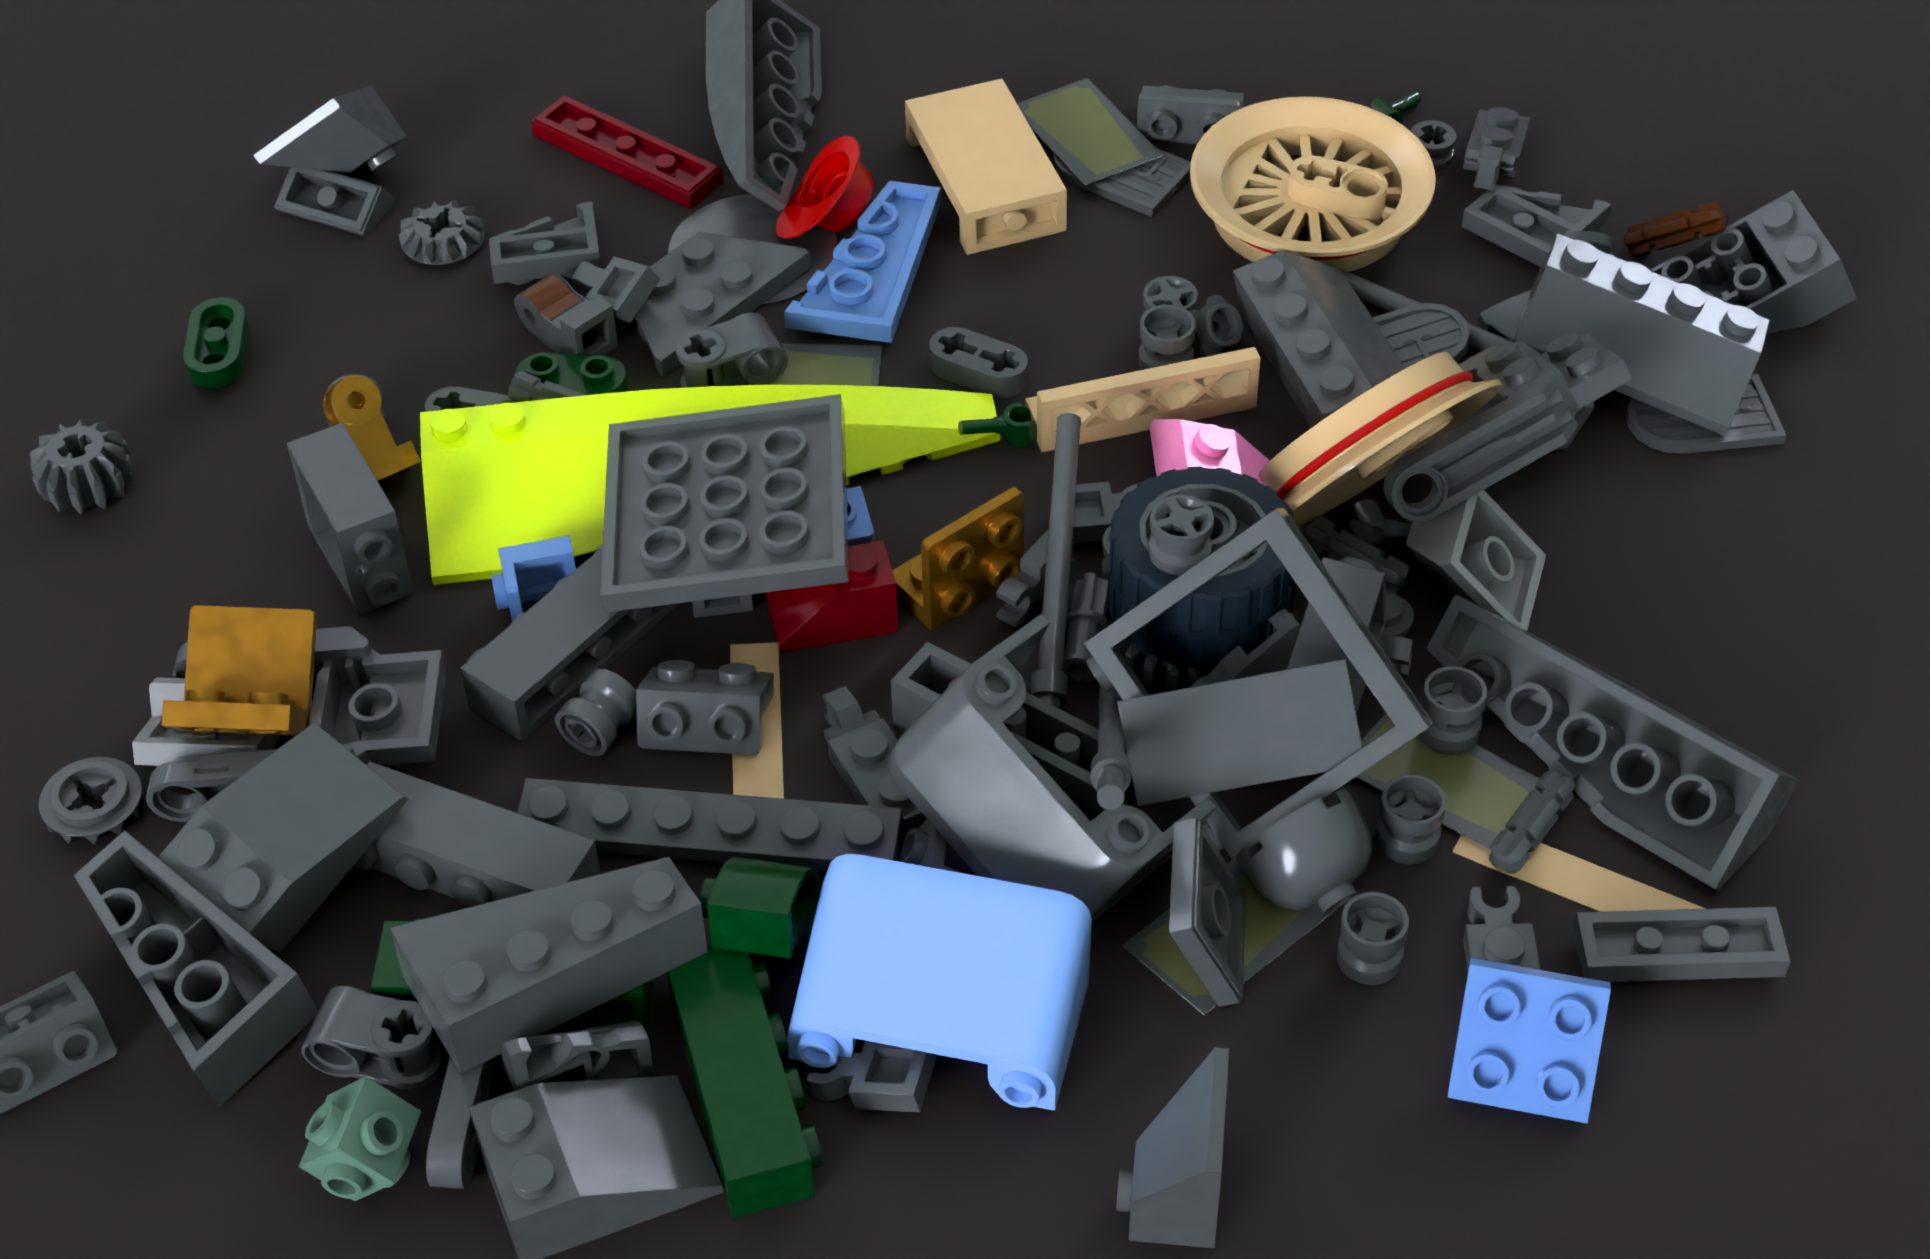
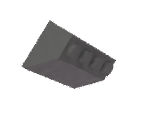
M1557 234L1533 283L1513 342L1523 340L1538 353L1543 354L1547 352V345L1556 338L1568 333L1584 331L1624 360L1632 380L1614 389V391L1725 436L1762 353L1769 319L1757 315L1745 306L1732 305L1705 294L1691 284L1678 283L1651 272L1642 264L1627 262L1597 250L1588 242L1573 240Z
M1282 250L1233 270L1241 317L1310 429L1364 392L1406 369L1340 268Z

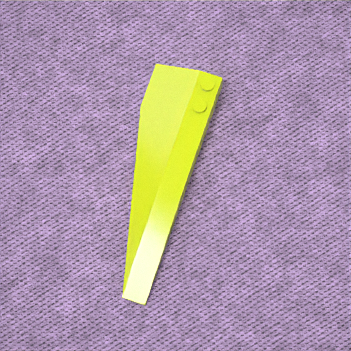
M736 385L650 389L420 412L421 461L433 585L491 579V574L502 573L498 548L570 535L574 557L596 551L603 544L609 424L841 394L845 411L846 483L848 486L849 477L878 469L881 475L902 470L903 464L908 459L925 455L933 461L1000 441V434L960 435L958 431L959 421L997 417L993 395L886 386Z

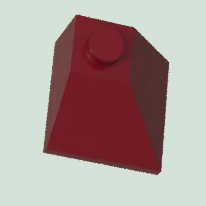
M872 540L871 542L848 546L849 582L765 593L780 654L898 633L896 581L884 540Z

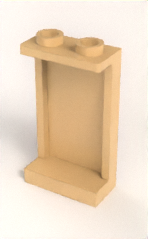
M1003 79L905 100L906 139L912 147L921 145L959 216L960 243L967 255L1066 231L1067 189Z

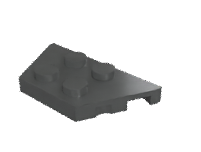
M698 232L649 268L660 278V281L649 295L645 306L633 319L637 321L638 332L644 345H648L653 355L658 374L665 377L681 365L677 359L675 346L677 340L683 334L691 330L704 329L731 320L741 314L754 311L811 268L810 251L802 247ZM698 346L694 347V353L698 352Z

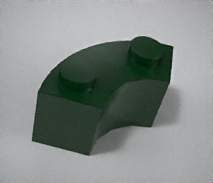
M739 857L728 859L716 879L705 878L699 901L702 906L703 918L709 920L711 947L791 959L795 948L807 949L822 889L817 870L810 867Z

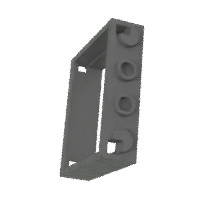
M1284 508L1273 510L1084 643L1092 654L1086 660L1087 665L1098 683L1106 691L1115 688L1122 700L1149 695L1116 646L1262 544L1268 542L1395 726L1242 829L1217 792L1190 796L1195 806L1207 797L1217 806L1202 825L1217 849L1221 851L1225 848L1232 860L1237 857L1243 848L1248 850L1259 841L1256 836L1266 828L1305 804L1320 797L1322 799L1428 729L1433 723Z

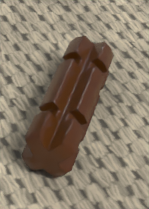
M1717 201L1697 206L1698 212L1693 208L1652 219V225L1649 222H1642L1629 226L1626 235L1623 237L1624 244L1628 247L1630 255L1640 257L1653 253L1655 246L1657 250H1664L1700 239V233L1703 237L1723 233L1726 229V224L1729 222L1728 214L1724 211L1722 203Z

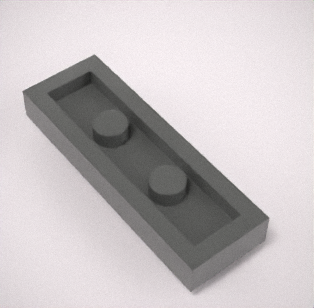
M1777 907L1577 912L1573 926L1583 978L1605 982L1786 977L1791 962Z

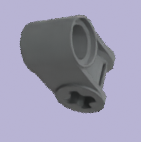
M753 312L741 314L731 320L704 329L691 330L683 334L677 340L675 346L677 359L684 367V374L680 380L681 388L708 386V379L713 381L712 386L768 385L776 381L785 372L789 360L785 349L766 319L760 314ZM695 346H698L699 354L697 352L694 353Z
M350 986L333 987L327 993L302 1045V1055L305 1060L325 1074L358 1079L367 1076L377 1083L391 1085L401 1090H415L425 1087L436 1079L443 1065L440 1046L433 1039L434 1028L418 1002L370 994ZM411 1019L414 1021L416 1032H414ZM398 1057H400V1060H401V1063H402V1067H403V1070H404L403 1072H402V1069H401V1066H400V1062H399Z

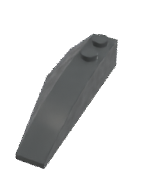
M718 0L706 11V86L714 134L724 161L737 184L780 212L787 206L798 171L795 161L803 154L805 149L804 133L812 126L815 117L811 113L812 108L820 101L822 95L820 28L780 0Z
M1455 594L1426 648L1444 667H1464L1478 674L1484 680L1487 687L1485 704L1505 723L1504 726L1521 743L1529 746L1549 766V770H1556L1562 776H1570L1575 783L1573 791L1591 807L1590 811L1604 825L1716 890H1719L1769 837L1800 782L1798 778L1690 718Z

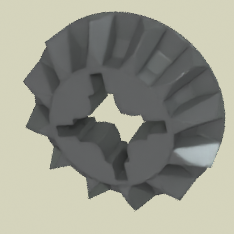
M456 200L449 202L447 205L439 206L433 201L430 208H413L412 217L401 220V233L398 236L400 246L408 257L425 264L441 265L460 261L473 254L481 246L485 231L483 220L477 217L473 206L460 208ZM432 232H439L436 233L435 237L433 238Z
M110 757L86 758L65 766L48 780L39 797V812L49 833H59L68 844L80 837H85L95 845L100 834L111 831L120 835L125 820L139 818V802L145 798V794L138 773L129 764ZM84 792L88 798L93 797L97 801L103 800V807L93 809L89 805L83 806L81 793Z

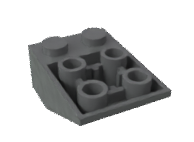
M1794 190L1727 226L1723 233L1709 236L1649 270L1678 283L1691 284L1699 288L1703 293L1732 305H1741L1751 309L1757 315L1769 319L1767 333L1808 326L1857 299L1840 257Z

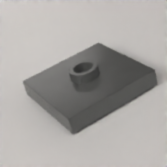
M1197 818L1174 822L1169 934L1219 1007L1241 1003V998H1243L1246 893L1201 822H1198Z

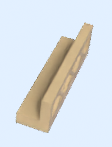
M1251 347L1037 391V396L1025 398V405L1031 411V421L1037 424V443L1041 452L1055 450L1057 417L1064 413L1076 414L1081 418L1080 445L1150 430L1149 427L1153 419L1195 421L1256 408L1261 358L1256 348Z

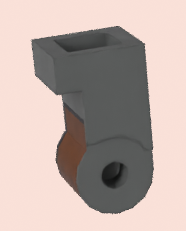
M550 274L518 294L514 299L516 312L525 327L538 337L540 342L555 353L604 356L618 347L613 305L598 295L589 301L574 291L571 285L557 274ZM582 335L593 337L595 342L591 346L583 348Z

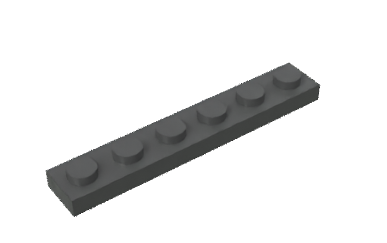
M534 778L525 779L517 811L518 814L595 840L597 853L656 858L670 857V859L726 863L732 857L810 867L823 872H827L830 862L837 856L845 854H860L897 861L904 825L902 808Z

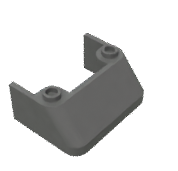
M1040 614L973 662L902 734L890 754L889 770L895 783L977 876L1071 894L1087 906L1093 921L1172 858L1174 824L1162 832L1147 814L1129 805H1122L1116 810H1104L1090 821L1004 725V723L1018 713L1025 701L1026 685L1019 672L1023 669L1050 625L1047 618ZM1207 797L1178 821L1197 818L1198 822L1203 824L1217 806Z

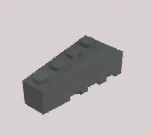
M670 857L390 928L402 976L460 1074L502 1054L503 1042L516 1038L539 1036L708 952L701 902Z

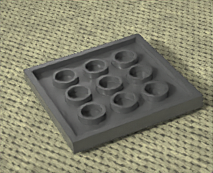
M841 394L609 424L600 597L605 612L849 582L845 411Z

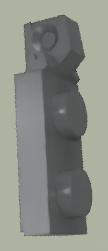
M1495 107L1489 110L1479 109L1466 148L1463 169L1477 171L1474 181L1475 188L1495 191L1499 175L1516 176L1527 139L1531 117L1519 116L1515 110L1504 107Z
M846 686L824 694L823 699L827 707V714L824 715L825 720L830 728L824 730V738L828 744V755L859 805L902 808L904 817L902 834L909 832L912 828H919L927 818L900 789L890 774L889 757L898 739L884 718L880 719L879 714L875 710L863 714L858 701Z

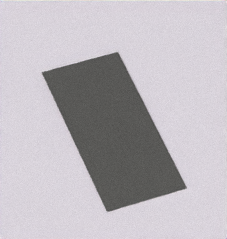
M1346 659L1117 701L1127 754L1131 762V774L1138 806L1327 772L1362 749Z

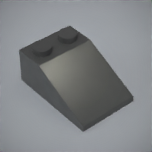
M314 722L203 804L158 858L260 943L281 953L409 799Z
M677 1075L536 1083L469 1107L480 1153L518 1259H543L724 1193L723 1184Z

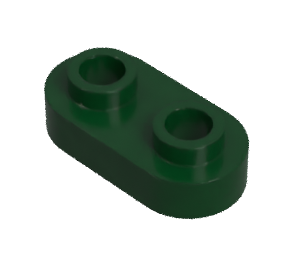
M226 297L212 298L197 305L190 314L183 359L189 379L197 386L213 389L223 388L234 382L243 372L249 325L245 309L237 300Z
M539 352L522 360L515 370V374L523 371L539 377L543 384L547 380L585 395L628 391L626 370L623 364L615 358L603 355Z

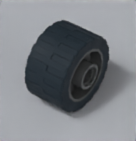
M1203 466L1188 467V469L1183 470L1173 469L1137 484L1136 489L1128 492L1122 498L1120 507L1114 511L1111 520L1108 599L1112 620H1118L1179 577V575H1172L1159 570L1151 562L1148 554L1149 540L1152 534L1149 526L1150 514L1153 506L1159 500L1180 494L1194 496L1203 500L1212 509L1214 515V527L1210 536L1212 553L1276 508H1284L1294 521L1293 511L1290 506L1280 499L1279 494L1270 486H1264L1259 483L1258 479L1246 474L1241 475L1231 472L1230 469L1218 467L1216 469L1203 468ZM1265 542L1127 640H1131L1136 645V648L1143 653L1151 654L1159 658V661L1172 665L1180 664L1186 665L1188 668L1199 669L1217 666L1219 661L1238 645L1248 655L1273 634V626L1269 619L1283 609H1286L1289 613L1292 612L1295 581L1269 543Z

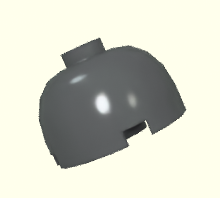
M1335 791L1338 804L1327 808L1320 797L1289 813L1256 836L1263 848L1252 858H1250L1245 848L1238 853L1236 861L1249 882L1263 898L1280 908L1297 911L1319 905L1322 912L1327 914L1346 904L1358 894L1352 883L1367 868L1372 852L1371 836L1361 811L1348 791Z

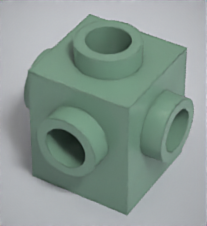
M365 1076L327 1095L325 1103L313 1114L306 1127L305 1137L309 1142L299 1167L321 1180L324 1189L331 1194L341 1198L352 1199L353 1201H357L385 1187L389 1188L399 1181L409 1165L411 1153L407 1149L422 1111Z

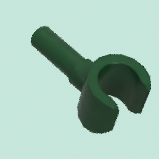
M1412 92L1390 103L1383 97H1376L1371 103V109L1379 111L1402 124L1403 117L1401 113L1419 104L1421 96L1418 92Z
M1022 403L1009 405L1005 409L1003 416L991 419L962 420L958 423L960 435L1005 433L1006 442L1015 448H1027L1037 441V424L1031 421V411Z

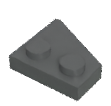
M1496 184L1495 191L1487 190L1464 210L1461 227L1542 267L1557 234L1563 235L1577 231L1596 232L1608 221L1611 204L1606 201L1594 200L1593 209L1560 205L1562 194L1543 191L1527 192L1520 188Z
M592 201L576 205L578 217L553 226V220L546 216L529 223L521 229L510 230L489 238L494 284L506 282L515 285L527 284L535 279L545 278L550 274L570 278L582 261L602 268Z

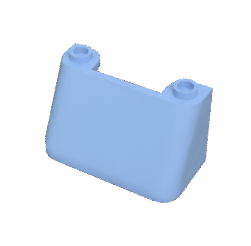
M860 854L837 856L829 864L818 901L787 1034L788 1059L803 1061L816 1068H829L838 1064V1056L852 1057L856 1041L859 1039L988 1064L990 1086L1006 1103L1020 1108L1037 1107L1055 1111L1089 984L1092 926L1090 910L1078 898L1057 890Z

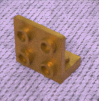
M1016 487L1001 493L925 538L921 543V554L892 570L896 581L897 599L931 631L952 618L962 616L971 606L996 592L1008 577H1015L1020 572V558L1024 555V494Z
M193 606L190 609L184 701L163 700L161 726L187 732L296 736L306 729L309 724L312 706L317 614L307 609Z

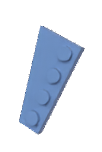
M889 181L857 220L858 229L849 239L843 238L833 250L834 259L824 271L817 270L807 282V293L799 302L793 300L784 311L785 328L892 343L941 206V187Z

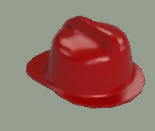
M843 136L833 140L812 161L800 186L777 220L775 231L779 238L788 240L798 237L812 229L815 225L830 232L845 231L857 223V220L861 217L871 199L874 181L868 169L860 161V144L854 137Z

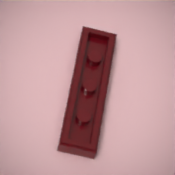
M565 95L531 120L534 136L689 209L695 207L723 183L722 167Z

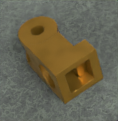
M348 376L331 385L324 394L322 406L329 426L331 427L343 422L377 481L421 462L412 441L396 446L388 426L381 415L382 398L380 390L375 383L364 376Z

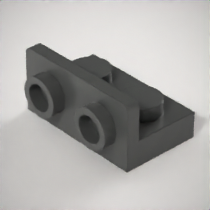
M1169 85L1158 87L1143 86L1142 93L1139 94L1137 129L1148 141L1197 144L1202 136L1219 120L1243 108L1244 93L1227 92L1221 89H1184Z
M74 970L0 1006V1114L116 1056L117 1049L92 996Z

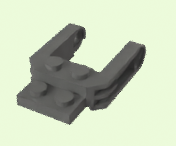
M1582 331L1580 333H1568L1556 338L1547 345V352L1543 354L1538 353L1521 340L1487 348L1462 362L1459 366L1464 372L1472 374V382L1499 379L1503 384L1502 390L1463 424L1395 462L1388 470L1384 480V494L1387 501L1403 518L1414 522L1427 521L1564 445L1579 427L1574 418L1579 409L1632 380L1624 360L1589 334ZM1415 474L1429 475L1432 479V489L1427 498L1418 503L1404 501L1402 488L1406 480Z
M351 626L317 629L312 690L314 695L308 726L314 722L366 765L369 761L382 766L434 762L447 673V663L442 650L380 655L372 649L369 640ZM188 642L184 643L177 652L172 678H185ZM277 749L199 755V759L196 761L163 764L151 772L146 795L147 805L155 814L162 818L176 822H188L203 804ZM167 787H185L196 793H179Z

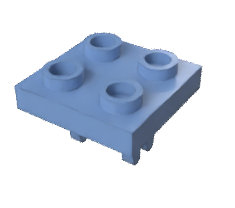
M1470 958L1447 1098L1588 1124L1611 993L1610 982Z

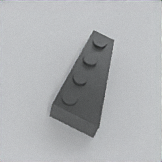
M125 830L74 875L192 1070L218 1109L317 1016L319 1010L297 972Z

